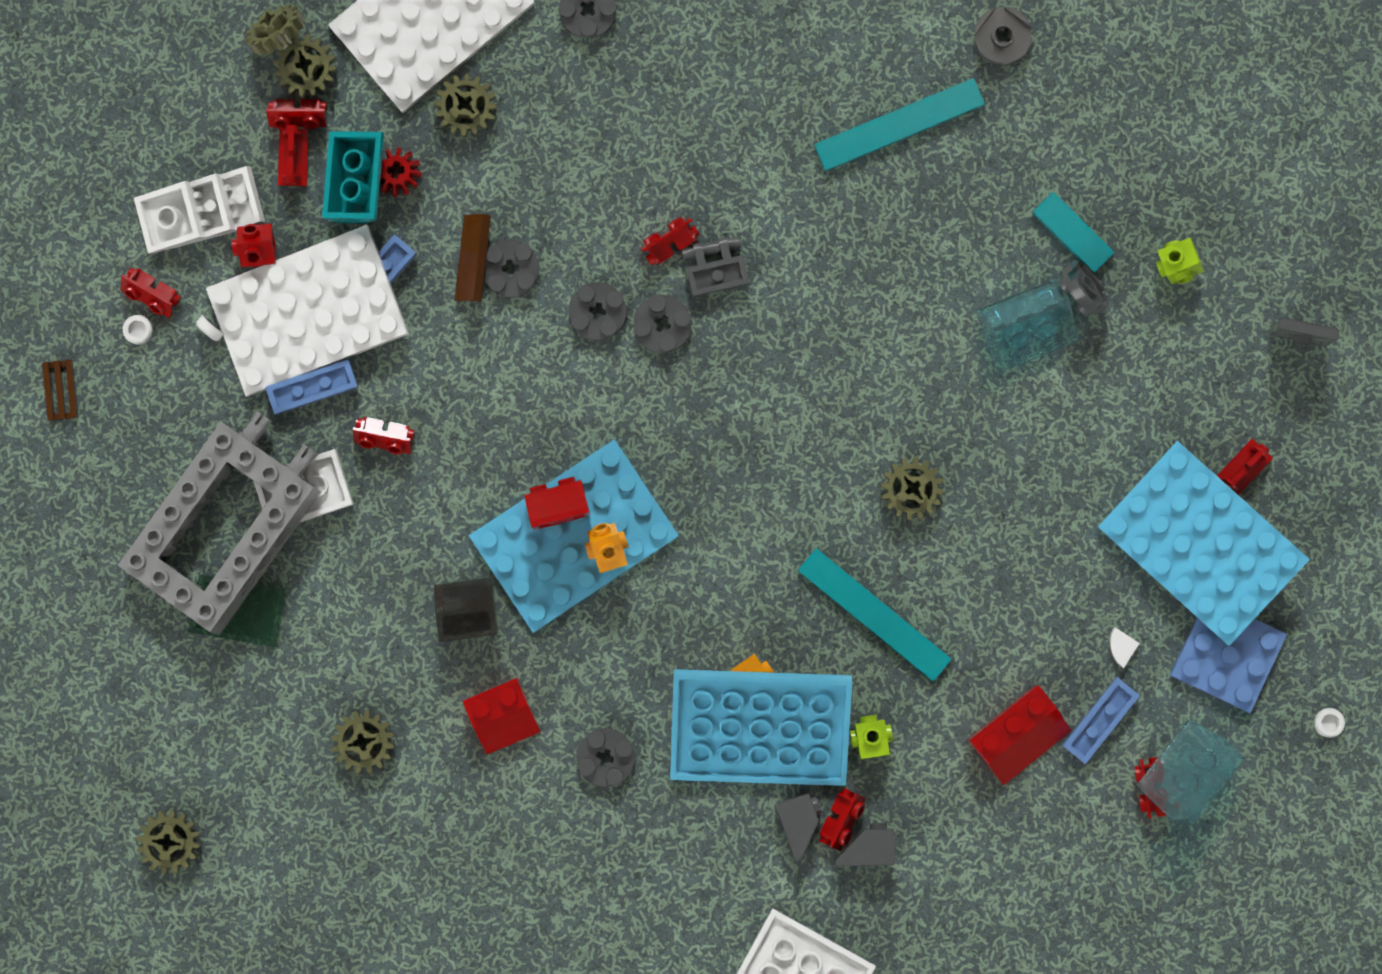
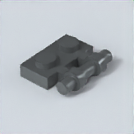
M725 236L718 238L716 242L703 245L699 242L692 244L693 247L682 249L684 261L695 258L697 263L696 266L686 268L692 297L749 285L743 255L731 257L730 250L741 248L738 237L727 239ZM721 252L722 260L706 263L704 256Z

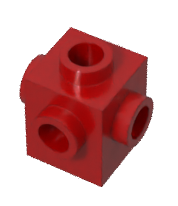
M272 223L248 224L237 227V237L232 239V250L234 256H239L241 267H260L262 265L276 264L277 247Z

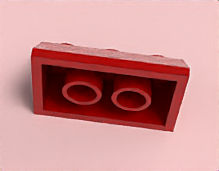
M1034 685L970 736L967 741L1004 786L1072 730L1041 687Z

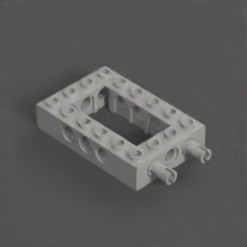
M256 411V414L243 432L239 431L237 433L223 422L219 423L118 564L127 573L203 628L216 635H220L321 493V491L306 482L303 476L316 456L319 455L315 451L302 444V447L290 464H285L284 466L257 447L259 445L257 441L272 423L271 420ZM231 464L273 494V496L205 591H203V587L180 574L181 571L166 564L159 557H169L177 550V543L187 529H192L195 525L193 521L205 504H210L212 501L210 497L220 483L228 479L231 473Z

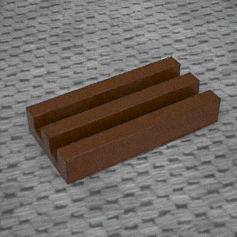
M73 360L42 362L47 420L78 418ZM61 367H66L70 405L69 413L65 412ZM51 368H54L59 414L54 412Z

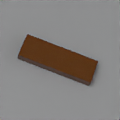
M464 215L454 301L481 302L490 215Z

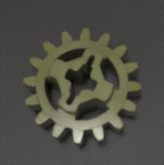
M287 4L284 8L282 5H279L275 11L269 9L262 13L263 16L259 17V21L251 24L253 29L246 32L247 37L245 41L255 55L258 53L260 56H263L266 52L271 55L275 49L281 51L288 47V44L292 43V38L300 35L298 31L305 27L303 23L306 19L296 5Z
M306 34L304 41H300L297 36L294 37L295 43L292 45L288 44L285 51H276L281 60L273 61L274 66L280 68L274 75L277 79L284 78L279 84L282 89L290 86L288 92L291 96L299 91L301 99H305L306 92H310L312 97L316 98V90L320 89L325 93L327 90L324 84L326 82L334 83L330 73H337V68L330 64L334 63L336 58L334 55H328L331 51L329 45L321 48L322 40L320 38H317L313 43L310 35ZM306 49L314 50L318 52L320 56L318 54L311 55L306 52ZM295 53L293 60L287 63L291 55ZM302 56L304 57L305 61H307L309 64V71H307L309 77H307L305 72H303V70L301 69L303 62ZM320 70H323V73L320 76V78L317 81H315V77L317 76L318 72ZM298 77L304 81L305 85L297 84L290 78Z
M465 74L464 80L460 81L457 75H454L453 84L444 81L446 90H437L436 92L441 100L434 101V106L441 110L435 113L437 119L444 118L441 123L443 129L451 126V135L454 136L459 130L462 133V137L466 138L468 131H472L476 137L478 136V128L481 127L487 131L488 127L485 122L487 120L494 122L495 120L494 116L490 113V111L497 110V105L490 103L496 99L495 93L487 94L490 85L486 83L481 86V78L479 76L474 81H470L469 74ZM471 88L472 90L470 92L460 91L459 89ZM450 97L453 100V107L447 113V101ZM458 98L465 103L470 102L473 114L465 108L461 110ZM484 99L485 109L481 115L478 111V104ZM461 120H471L473 123L460 124L458 122Z
M914 457L912 464H908L906 458L901 459V467L895 463L891 465L894 471L893 474L889 472L884 473L883 476L888 479V483H881L880 487L887 489V493L882 495L881 499L890 500L886 508L890 510L895 507L897 509L896 517L906 513V519L910 521L913 514H916L917 518L921 520L923 519V511L931 515L933 513L931 505L939 506L941 504L936 496L944 494V490L937 488V485L943 482V478L935 479L934 475L938 469L934 468L931 471L927 469L929 461L926 460L922 465H919L918 457ZM906 470H917L923 474L919 477L910 476ZM895 478L900 483L899 493L896 496L893 494ZM907 482L911 485L914 483L918 484L919 488L916 490L918 496L913 493L908 495L905 492L908 488ZM928 482H930L931 484V495L929 500L927 499L928 497L924 494L925 485ZM905 501L915 502L919 507L907 508L901 504Z
M366 710L364 717H361L358 711H354V719L351 720L348 716H344L345 725H335L339 735L331 736V739L338 741V745L331 749L333 752H340L341 755L336 761L341 762L345 760L347 762L346 770L356 766V774H361L363 767H366L367 772L372 773L374 764L381 769L384 767L381 760L383 758L388 760L392 758L387 753V750L396 746L393 743H389V738L394 737L395 733H387L386 729L390 723L385 722L381 724L382 715L377 714L374 718H371L370 710ZM365 722L374 725L380 732L375 734L367 730ZM353 726V735L350 740L344 741L348 729ZM362 733L364 738H376V740L366 745L367 750H364L362 746L350 745L360 740V734ZM383 742L380 753L373 759L372 751L377 744ZM352 750L359 754L362 762L351 758L347 751Z
M170 810L168 817H166L164 811H159L158 819L149 816L147 819L150 825L140 826V829L145 833L144 836L136 837V840L143 842V846L136 850L140 853L145 852L146 856L142 859V862L151 861L150 870L154 871L160 866L162 874H167L171 867L175 874L180 872V864L184 868L190 867L188 858H198V855L193 850L202 846L201 843L195 842V837L200 836L201 832H193L192 828L196 824L195 821L185 822L187 819L186 813L181 814L177 818L176 810ZM165 822L162 832L152 834L158 825ZM178 825L183 828L187 838H183L178 832ZM170 834L171 840L181 844L167 849V844L157 840L167 838ZM151 846H154L160 853L159 858L155 856ZM178 850H186L180 859L173 861L174 854Z

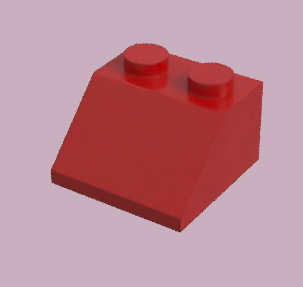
M569 477L559 480V486L547 489L546 484L529 488L530 493L524 495L531 527L534 531L591 516L581 480L575 481V477Z
M518 678L462 701L487 755L541 732Z

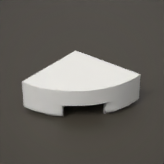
M1114 627L1110 635V650L1116 663L1124 668L1140 643Z

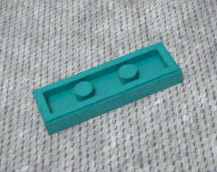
M1054 191L1032 212L1093 273L1115 253Z

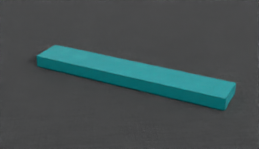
M974 78L820 141L814 144V147L825 172L983 107L985 103Z
M817 548L797 570L932 682L952 660Z

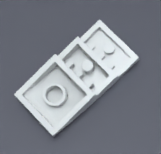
M249 166L223 174L215 173L191 182L183 181L134 198L148 254L237 231V227L248 224L259 225L265 223L252 169Z

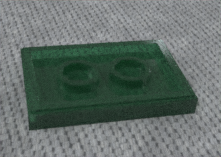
M199 575L197 584L203 587V591H205L214 577ZM255 585L220 635L209 632L192 619L190 620L188 632L276 647L286 590Z

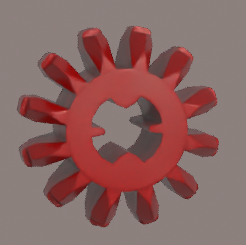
M397 147L395 156H392L389 149L385 150L387 159L384 160L382 158L380 185L383 184L381 188L382 193L386 194L392 187L393 197H398L399 189H402L405 196L409 195L410 193L406 186L410 185L416 189L418 183L412 178L422 177L421 171L415 170L420 166L419 160L411 161L413 158L411 151H408L402 157L403 152L400 147ZM396 166H400L401 170L404 171V173L398 175V178H394L393 174L390 173V171L396 170Z

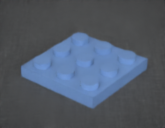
M1196 617L1170 676L1238 709L1251 713L1287 634L1254 619L1228 646Z

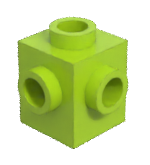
M1191 238L1182 241H1170L1163 246L1164 248L1157 250L1161 259L1156 261L1162 278L1167 276L1171 284L1187 283L1193 279V276L1205 272Z
M877 714L859 717L860 723H855V730L850 731L852 748H858L859 759L890 755L888 742H893L891 725H885L884 719L878 720ZM870 731H874L876 734V738L872 742H869L867 739V734Z

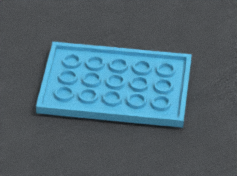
M615 439L546 484L548 489L559 486L558 481L565 478L575 477V481L581 480L591 516L534 531L531 527L526 501L523 499L469 535L533 633L679 537ZM601 523H615L618 532L624 531L629 548L623 549L628 565L600 573L595 558L589 560L584 543L589 542L587 531L592 530L593 527Z
M1178 441L1098 526L1099 529L1228 646L1310 560Z
M674 669L670 780L846 786L852 675Z

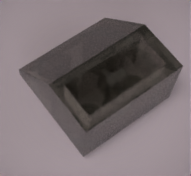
M492 577L434 585L439 643L500 635Z

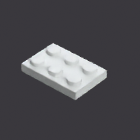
M333 449L316 456L303 476L306 482L321 491V493L300 523L354 505L337 450ZM253 481L263 510L273 494Z

